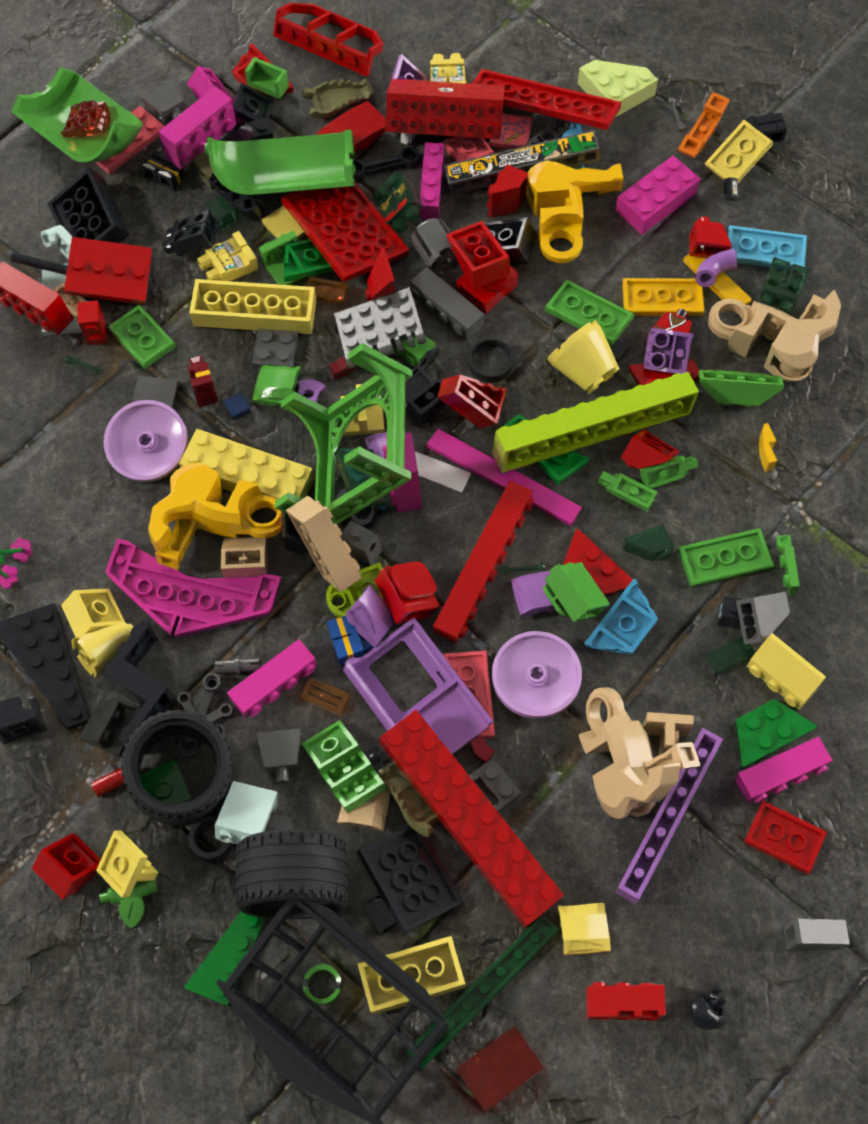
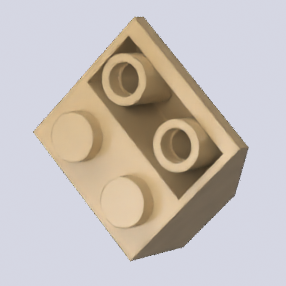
M224 538L221 548V570L224 578L259 577V575L268 574L267 538Z

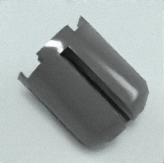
M436 218L420 223L416 227L417 229L413 231L411 237L412 244L425 265L438 276H443L442 272L452 267L455 270L459 266V262L446 238V234L451 233L446 223Z

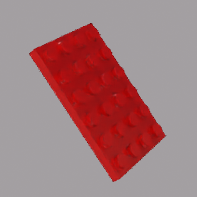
M356 183L354 186L293 191L281 196V203L343 282L372 271L380 249L385 248L389 263L409 255V248Z

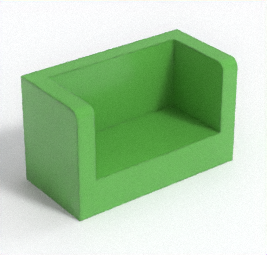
M254 57L245 69L247 85L280 99L289 87L287 70Z

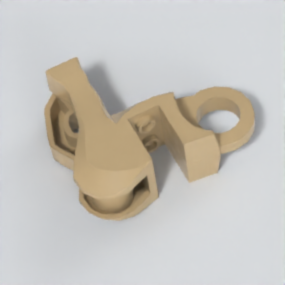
M835 290L826 299L813 294L799 319H796L781 310L756 301L753 302L752 306H749L739 300L724 299L717 302L711 308L708 326L715 335L728 340L730 352L745 358L760 334L768 340H773L774 342L767 356L764 368L774 376H782L783 381L796 382L806 378L812 372V365L818 358V342L834 334L841 303ZM723 311L736 312L740 315L742 322L736 326L726 325L720 320L719 314Z
M609 687L595 689L590 694L586 703V716L591 731L579 734V739L585 754L611 752L614 761L613 764L593 775L597 799L602 808L611 817L616 819L626 818L628 814L636 817L646 815L651 811L655 803L660 802L678 782L680 769L700 766L694 744L692 742L676 743L665 753L652 758L651 744L645 729L639 720L631 721L624 709V703L620 695ZM602 700L605 702L608 711L606 722H603L600 716Z

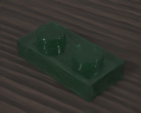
M742 636L707 653L705 657L715 674L718 675L751 659L755 651L750 644H744Z

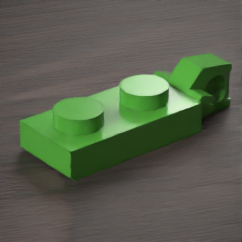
M676 456L665 463L641 468L639 470L642 484L652 489L685 478V475L688 474L687 470L698 467V462L693 456L686 458L684 456Z
M603 471L598 482L606 487V491L610 492V494L646 512L649 511L658 494L657 491L621 473L620 475L614 474L613 476Z
M778 535L776 549L782 552L780 555V567L785 569L783 586L788 588L789 595H796L800 584L791 536Z

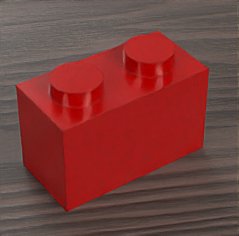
M98 300L77 303L78 324L87 345L107 343L106 321Z

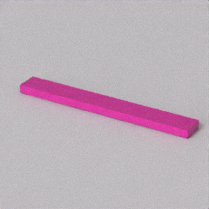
M437 429L427 444V448L504 490L509 480L533 490V506L569 526H572L581 512V506L515 470L501 473L495 459L440 429Z

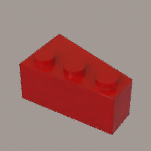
M456 375L442 380L437 398L478 428H484L498 423L507 389L493 387V384L480 383L479 380L463 375Z
M593 982L591 986L586 988V1020L660 1021L666 1016L664 984L641 983L640 985H630V983H616V986H606L604 982Z

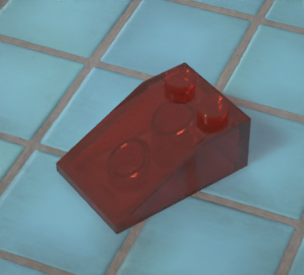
M514 1026L456 1068V1073L485 1114L539 1073L544 1067Z

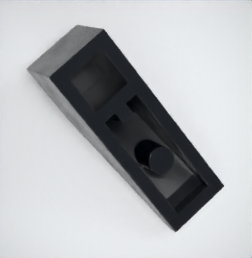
M270 118L251 121L220 138L218 141L274 139Z

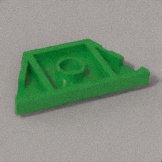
M310 239L285 244L284 282L334 271Z
M776 699L741 716L735 721L741 769L743 770L814 731L817 726Z

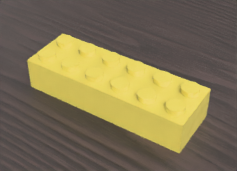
M195 279L189 314L193 326L256 331L258 329L296 331L299 334H312L317 301L315 287Z
M196 429L179 462L180 468L193 463L205 464L220 475L222 489L233 492L238 481L243 480L258 483L262 495L273 496L277 499L288 492L303 499L307 496L314 481L313 470L310 467Z

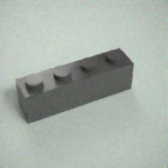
M428 267L410 281L412 296L416 300L422 301L429 311H434L442 322L452 326L458 335L469 339L484 325V313Z

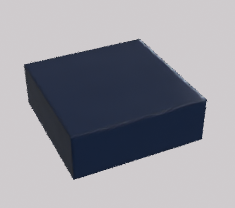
M242 392L223 400L232 419H236L251 411Z

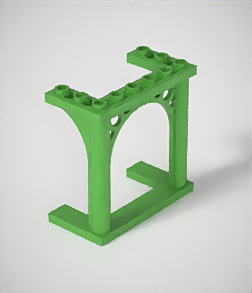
M363 343L348 353V360L375 374L371 379L329 408L296 392H293L281 401V408L297 415L306 425L313 438L317 454L315 500H318L323 507H328L333 515L331 520L336 525L411 480V472L404 469L405 381L412 377V370ZM379 405L384 409L387 417V460L361 447H357L345 455L344 464L372 478L334 501L336 453L340 440L356 415L367 407ZM288 492L275 501V509L287 513L286 510L302 500V498Z

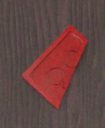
M688 359L687 372H689L695 382L699 380V369L693 359ZM644 364L629 365L628 368L637 385L650 384L657 379L663 380L676 374L644 369Z

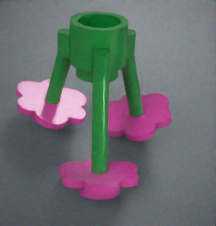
M18 538L16 542L11 544V549L4 550L0 548V567L4 564V555L13 554L14 559H19L20 562H27L29 556L33 554L30 549L31 542ZM4 565L0 569V586L8 589L12 586V583L17 582L18 578L16 575L18 569L16 567Z

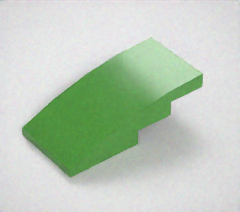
M340 720L301 743L347 814L387 789L370 761L361 751L358 743Z

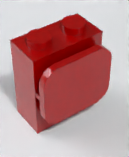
M510 266V275L476 289L472 287L463 274L456 281V291L486 315L517 286L518 274Z
M421 562L397 564L393 567L386 566L380 570V574L374 580L396 624L406 623L413 617L416 620L430 618L440 608V604L434 595L437 589L436 584L427 567Z

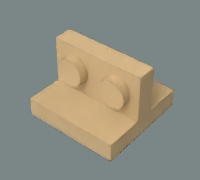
M647 712L642 726L647 735L660 736L659 755H661L678 743L679 737L687 738L694 725V716Z

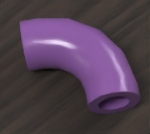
M736 249L718 252L705 259L696 272L697 284L702 287L712 286L719 273L737 269Z

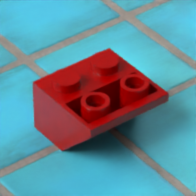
M509 164L506 165L503 171H499L495 184H491L487 192L489 196L487 203L489 217L492 218L519 210L526 198L527 172Z

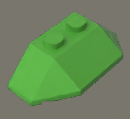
M699 370L698 373L700 384L717 403L723 405L760 406L784 388L782 376L723 370Z

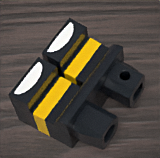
M163 147L159 151L153 150L151 158L148 161L144 160L140 165L144 178L172 191H175L186 175L185 167L180 169L165 157Z

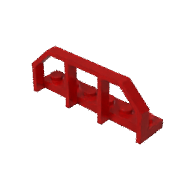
M288 3L276 9L273 36L366 77L370 75L373 57L382 52L384 44L377 31L315 4ZM290 13L312 14L318 18L309 22L307 28L282 17ZM328 22L346 29L336 35V40L314 32V30ZM359 34L372 40L374 46L368 49V54H365L342 43Z

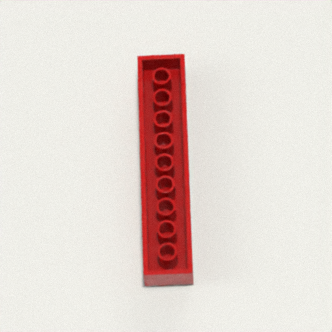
M414 710L379 738V744L523 927L532 923L564 896L417 710Z

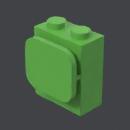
M570 562L566 565L558 564L550 570L551 574L545 578L547 584L543 587L544 593L556 611L564 617L570 616L573 622L594 618L610 605L582 562L574 564Z

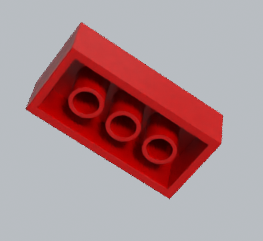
M2 262L0 264V303L6 308L11 307L20 316L25 315L33 324H40L46 332H53L59 336L74 319L60 294L7 263Z

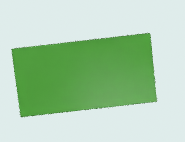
M569 280L563 283L545 306L546 312L578 329L589 322L592 324L596 320L601 326L608 344L612 346L634 319L633 313Z
M761 528L684 545L678 548L691 588L774 568V563Z

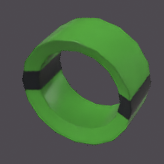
M326 964L315 965L304 976L303 990L317 1005H330L341 994L342 980L337 970L332 966ZM318 972H329L336 978L337 986L334 993L326 999L315 998L309 991L311 978Z

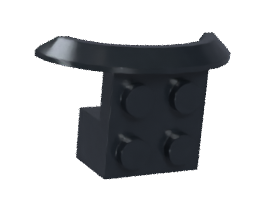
M439 348L428 350L421 361L412 369V377L405 381V410L419 425L447 405L437 398L442 383L441 378L437 377L433 380L426 372L437 358L440 351Z

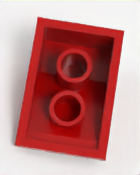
M483 221L446 234V238L465 277L474 289L510 275V258Z

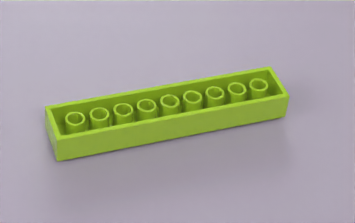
M689 372L676 373L669 378L657 379L650 384L638 385L627 391H618L614 395L602 396L588 403L582 402L572 408H562L555 413L543 414L529 421L523 420L510 427H501L495 432L492 454L501 473L689 415L699 390Z

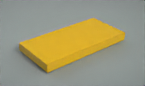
M623 278L622 280L623 309L633 313L634 316H663L665 312L676 314L678 309L686 310L688 316L704 315L703 287L697 284L696 279Z

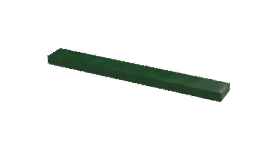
M544 913L442 1013L449 1027L421 1063L420 1067L422 1070L560 931ZM435 1022L414 1041L418 1047L423 1044L435 1028ZM407 1048L406 1052L413 1057L412 1052Z

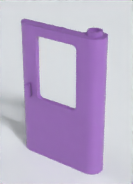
M414 617L364 656L358 658L351 657L344 664L343 671L387 731L414 710H417L453 755L486 730L493 722ZM400 642H405L437 684V688L406 712H402L370 669V666Z

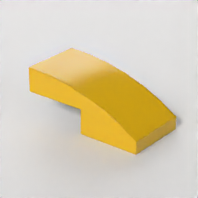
M768 423L763 425L759 437V454L765 472L772 471L777 462L772 451L776 439Z

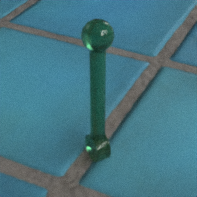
M71 355L65 357L67 364H77L93 370L99 375L103 373L102 367H94L73 359Z
M542 562L538 565L511 568L504 565L501 567V573L507 575L509 572L534 569L543 571L546 566Z

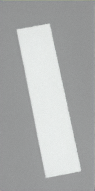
M415 451L419 476L459 492L463 491L471 475L470 472Z

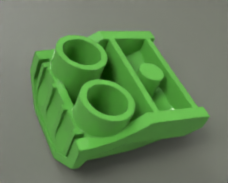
M262 365L254 389L253 403L269 406L281 405L283 399L295 392V386L298 382L297 378L301 372L300 366Z

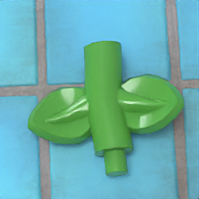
M156 878L150 881H137L129 898H121L113 888H108L107 893L99 894L101 904L111 902V905L120 903L118 910L122 920L127 926L133 928L140 922L145 913V904L142 898L158 892Z

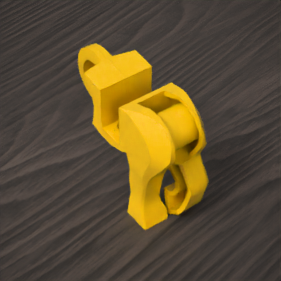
M544 161L530 168L527 177L526 198L535 216H540L538 245L542 254L548 260L555 263H567L580 255L583 246V238L581 236L583 201L581 194L583 192L597 191L601 195L613 191H622L623 174L620 163L613 165L607 170L591 168L577 170L553 161ZM557 238H565L572 243L573 247L568 251L560 252L554 250L550 246V242Z
M193 463L179 468L170 477L171 493L152 507L148 527L151 543L156 550L157 563L179 570L181 561L194 538L197 528L225 537L238 538L239 534H248L255 538L264 539L273 537L281 532L282 511L275 509L277 498L262 495L258 483L243 480L238 481L226 507L221 505L220 502L223 494L219 473L205 464ZM261 508H270L277 514L274 520L265 524L253 521L251 515L254 511ZM176 520L172 533L167 525L169 522Z

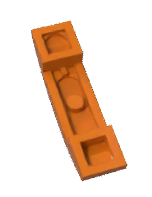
M715 92L711 94L694 127L680 144L679 152L693 158L697 157L717 127L730 99Z

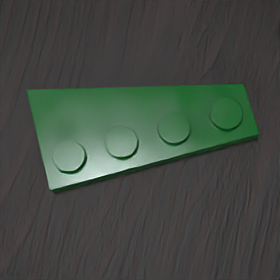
M518 414L504 424V426L510 427L528 419ZM574 450L536 463L559 486L587 465L590 458L585 455L581 456Z
M240 911L184 986V989L229 1007L230 1002L216 982L218 979L226 982L258 939L266 918L250 916Z

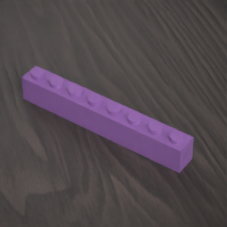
M702 728L694 743L700 766L680 769L678 782L665 797L615 892L616 894L635 905L637 904L723 738Z

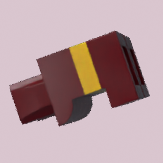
M201 356L190 358L191 366H188L187 369L198 407L217 403L218 398L208 363H203Z

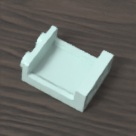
M233 781L215 823V838L225 843L238 844L249 835L264 832L271 812H275L277 807V792Z

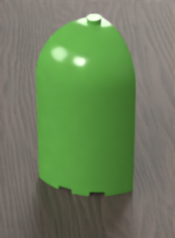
M61 67L58 69L53 80L46 85L47 89L44 92L39 93L37 91L30 95H17L11 111L70 158L85 163L101 162L117 156L130 146L143 126L139 118L75 71Z
M344 130L342 133L251 141H218L207 137V143H205V153L209 155L210 165L216 178L226 188L239 194L256 195L355 185V179H353L355 177V164H353V159H351L352 156H355L352 130Z

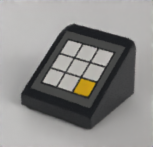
M728 177L723 180L725 199L738 198L737 178Z

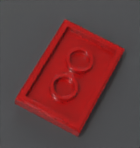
M762 801L743 843L809 875L827 831Z

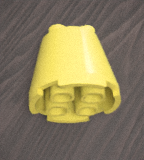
M596 320L592 324L589 322L573 333L560 346V349L556 348L547 358L553 367L589 394L595 391L602 382L605 383L614 376L613 374L620 369L603 330Z

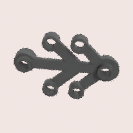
M209 673L202 681L205 692L197 713L207 717V720L212 722L222 717L230 718L234 711L228 703L222 704L219 709L207 714L214 692H217L222 685L217 674ZM211 682L217 683L213 688L209 687V684ZM187 692L179 693L177 701L183 706L184 710H188L190 713L196 712L191 703L190 694ZM182 697H188L186 702H181ZM225 708H230L228 714L222 713ZM216 724L217 727H219L220 729H223L222 734H224V736H225V735H226V729H225V727H224L223 725H221V724ZM179 734L181 740L178 748L185 757L196 756L201 750V745L205 744L204 741L197 737ZM188 744H194L193 749H186Z

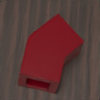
M345 356L329 364L334 380L347 376L355 369V367L348 368Z
M485 737L475 738L470 741L474 757L483 764L487 763L494 755V750L486 744Z

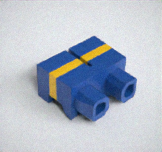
M347 616L327 621L328 630L340 666L344 665L351 657H362L365 652L374 648L367 640L359 637L355 626L348 622Z

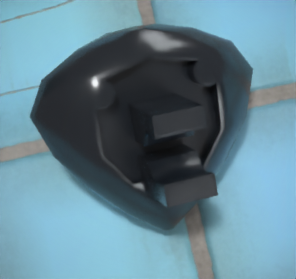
M713 986L707 992L698 991L692 998L690 1015L692 1022L699 1029L714 1030L726 1024V1014L721 1006L727 1001L725 998L718 996L722 992L720 987Z

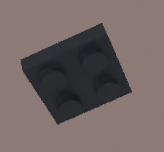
M241 82L232 103L234 115L248 123L268 119L274 100Z

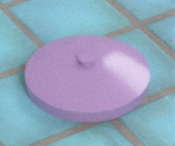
M140 400L124 406L111 418L104 434V450L112 467L122 476L137 482H153L171 474L179 466V462L188 447V433L181 417L170 406L155 400Z
M541 631L521 633L508 640L496 654L492 668V682L500 701L512 712L532 719L549 718L567 709L575 700L582 680L581 664L573 648L560 637Z

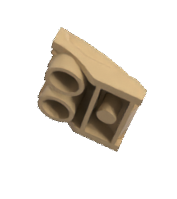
M386 787V790L348 814L341 805L337 821L338 825L344 823V825L361 826L372 830L379 829V831L383 832L391 796L389 788Z

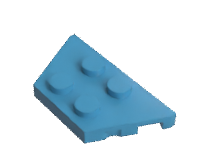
M633 579L584 643L585 647L633 655L658 621L655 612L649 606L646 596L641 592L637 580Z

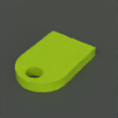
M379 562L358 570L362 578L341 592L334 586H329L326 600L329 610L338 618L347 616L345 613L370 584L382 597L374 582L382 569L381 563ZM340 597L344 600V603L341 606H335L332 604V601Z

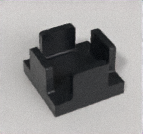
M19 696L0 701V741L3 744L47 731L39 702L34 696L29 698L32 710H23Z

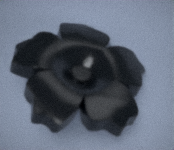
M374 745L372 748H369V753L363 751L377 773L381 768L385 767L384 763L388 761V754H385L384 751L380 752L379 746Z

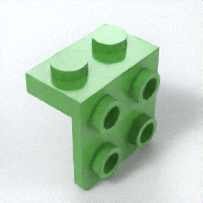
M294 231L285 233L279 238L259 247L261 262L277 285H290L300 280L296 279L288 282L283 280L285 244L298 242Z

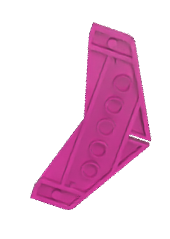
M118 538L106 567L109 579L171 637L176 622L179 619L174 634L175 638L269 615L273 610L282 582L280 576L271 574L259 575V577L203 579L187 576L176 569L158 564L155 557L138 549L136 545L129 541Z

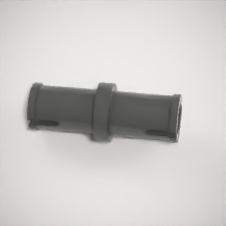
M235 657L234 660H216L215 666L217 667H215L216 674L236 673V675H239L242 672L257 671L261 668L259 666L261 659L260 657L247 659Z

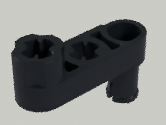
M214 173L211 175L215 180L209 176V182L217 188V192L228 203L246 214L253 221L263 218L265 208L253 196L229 190L219 182Z

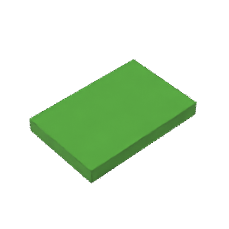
M140 305L108 326L110 333L143 369H146L176 347L175 342Z

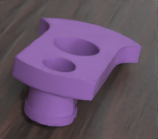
M308 379L297 382L299 387L298 394L303 396L305 393H311L313 396L308 399L317 402L321 392L326 391V386L316 380Z

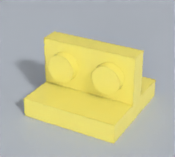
M373 405L362 410L350 422L343 436L383 433V408L379 405Z
M122 830L113 832L96 870L121 898L130 897L137 881L155 880L158 871L151 865V862L147 860L148 857Z

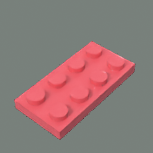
M141 106L131 112L143 123L135 140L117 156L105 161L96 162L109 175L160 136L159 131L165 127Z

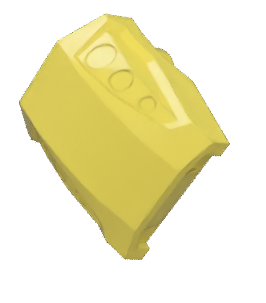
M604 903L574 906L559 905L557 907L561 920L560 927H562L564 956L611 952Z

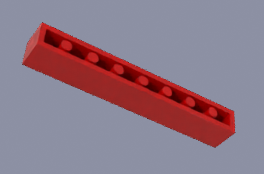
M509 480L433 625L435 634L456 644L460 638H465L469 629L467 626L469 620H474L478 612L477 605L479 601L483 602L488 590L486 587L488 583H493L495 580L498 564H503L507 555L505 553L507 547H511L515 541L516 535L514 533L516 529H521L525 521L524 514L526 510L530 511L533 506V490Z

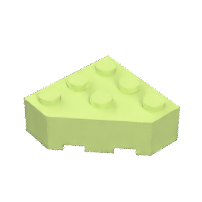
M593 60L579 68L578 85L587 94L621 101V109L616 117L656 94L658 79L646 67Z

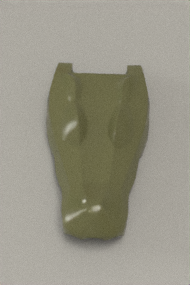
M341 79L338 83L335 80H332L330 83L325 81L316 87L305 88L302 90V95L305 99L312 100L314 107L309 110L312 118H328L356 102L371 99L374 91L371 84L367 82V79H363L360 83H352L350 80L344 81Z
M395 763L387 764L381 768L378 775L393 794L407 823L419 834L425 837L431 836L434 833L431 825L439 820Z

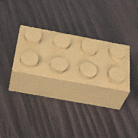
M307 496L286 510L322 577L341 592L362 578L358 571L360 566L354 558H351L349 554L351 549L345 541H342L340 537L342 532L336 524H333L331 520L333 515L327 506L323 507L318 500L314 501Z

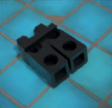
M209 209L186 217L183 220L177 219L174 222V226L167 229L166 234L169 240L163 241L162 247L167 254L175 252L178 257L184 256V254L189 253L192 249L201 246L205 250L211 249L219 223Z

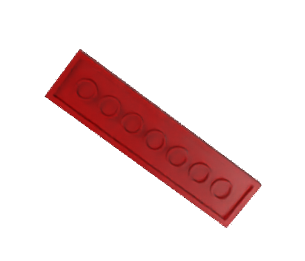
M484 69L479 72L472 84L505 86V106L598 129L608 130L621 109V101Z

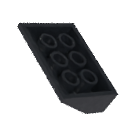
M90 168L47 203L57 226L62 225L72 237L120 243L130 235L104 177Z

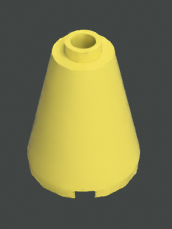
M118 623L72 639V647L74 650L78 648L79 655L77 657L90 675L93 673L94 677L100 675L106 663L115 657L120 644L126 642L133 628L130 623Z

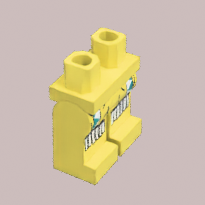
M453 53L450 55V59H443V55L434 54L433 60H431V81L466 83L464 59H461L460 53Z
M239 231L233 233L232 238L222 243L214 244L211 249L205 250V255L197 258L198 265L202 271L210 267L212 268V270L206 272L208 280L232 281L258 270L257 258Z

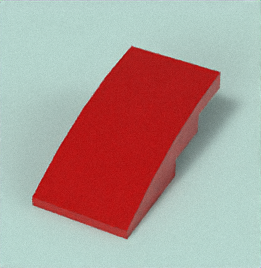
M366 101L337 117L315 135L342 133L344 130H352L354 152L356 153L360 148L363 150L367 149L386 131V118Z

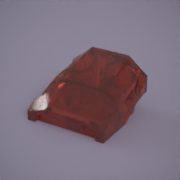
M94 99L71 106L68 119L63 131H61L63 137L69 138L106 133L111 121L109 106L104 101L96 102Z

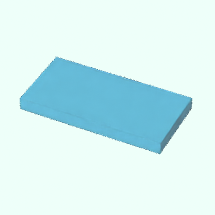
M729 225L727 235L732 244L731 249H736L737 263L804 271L807 235Z

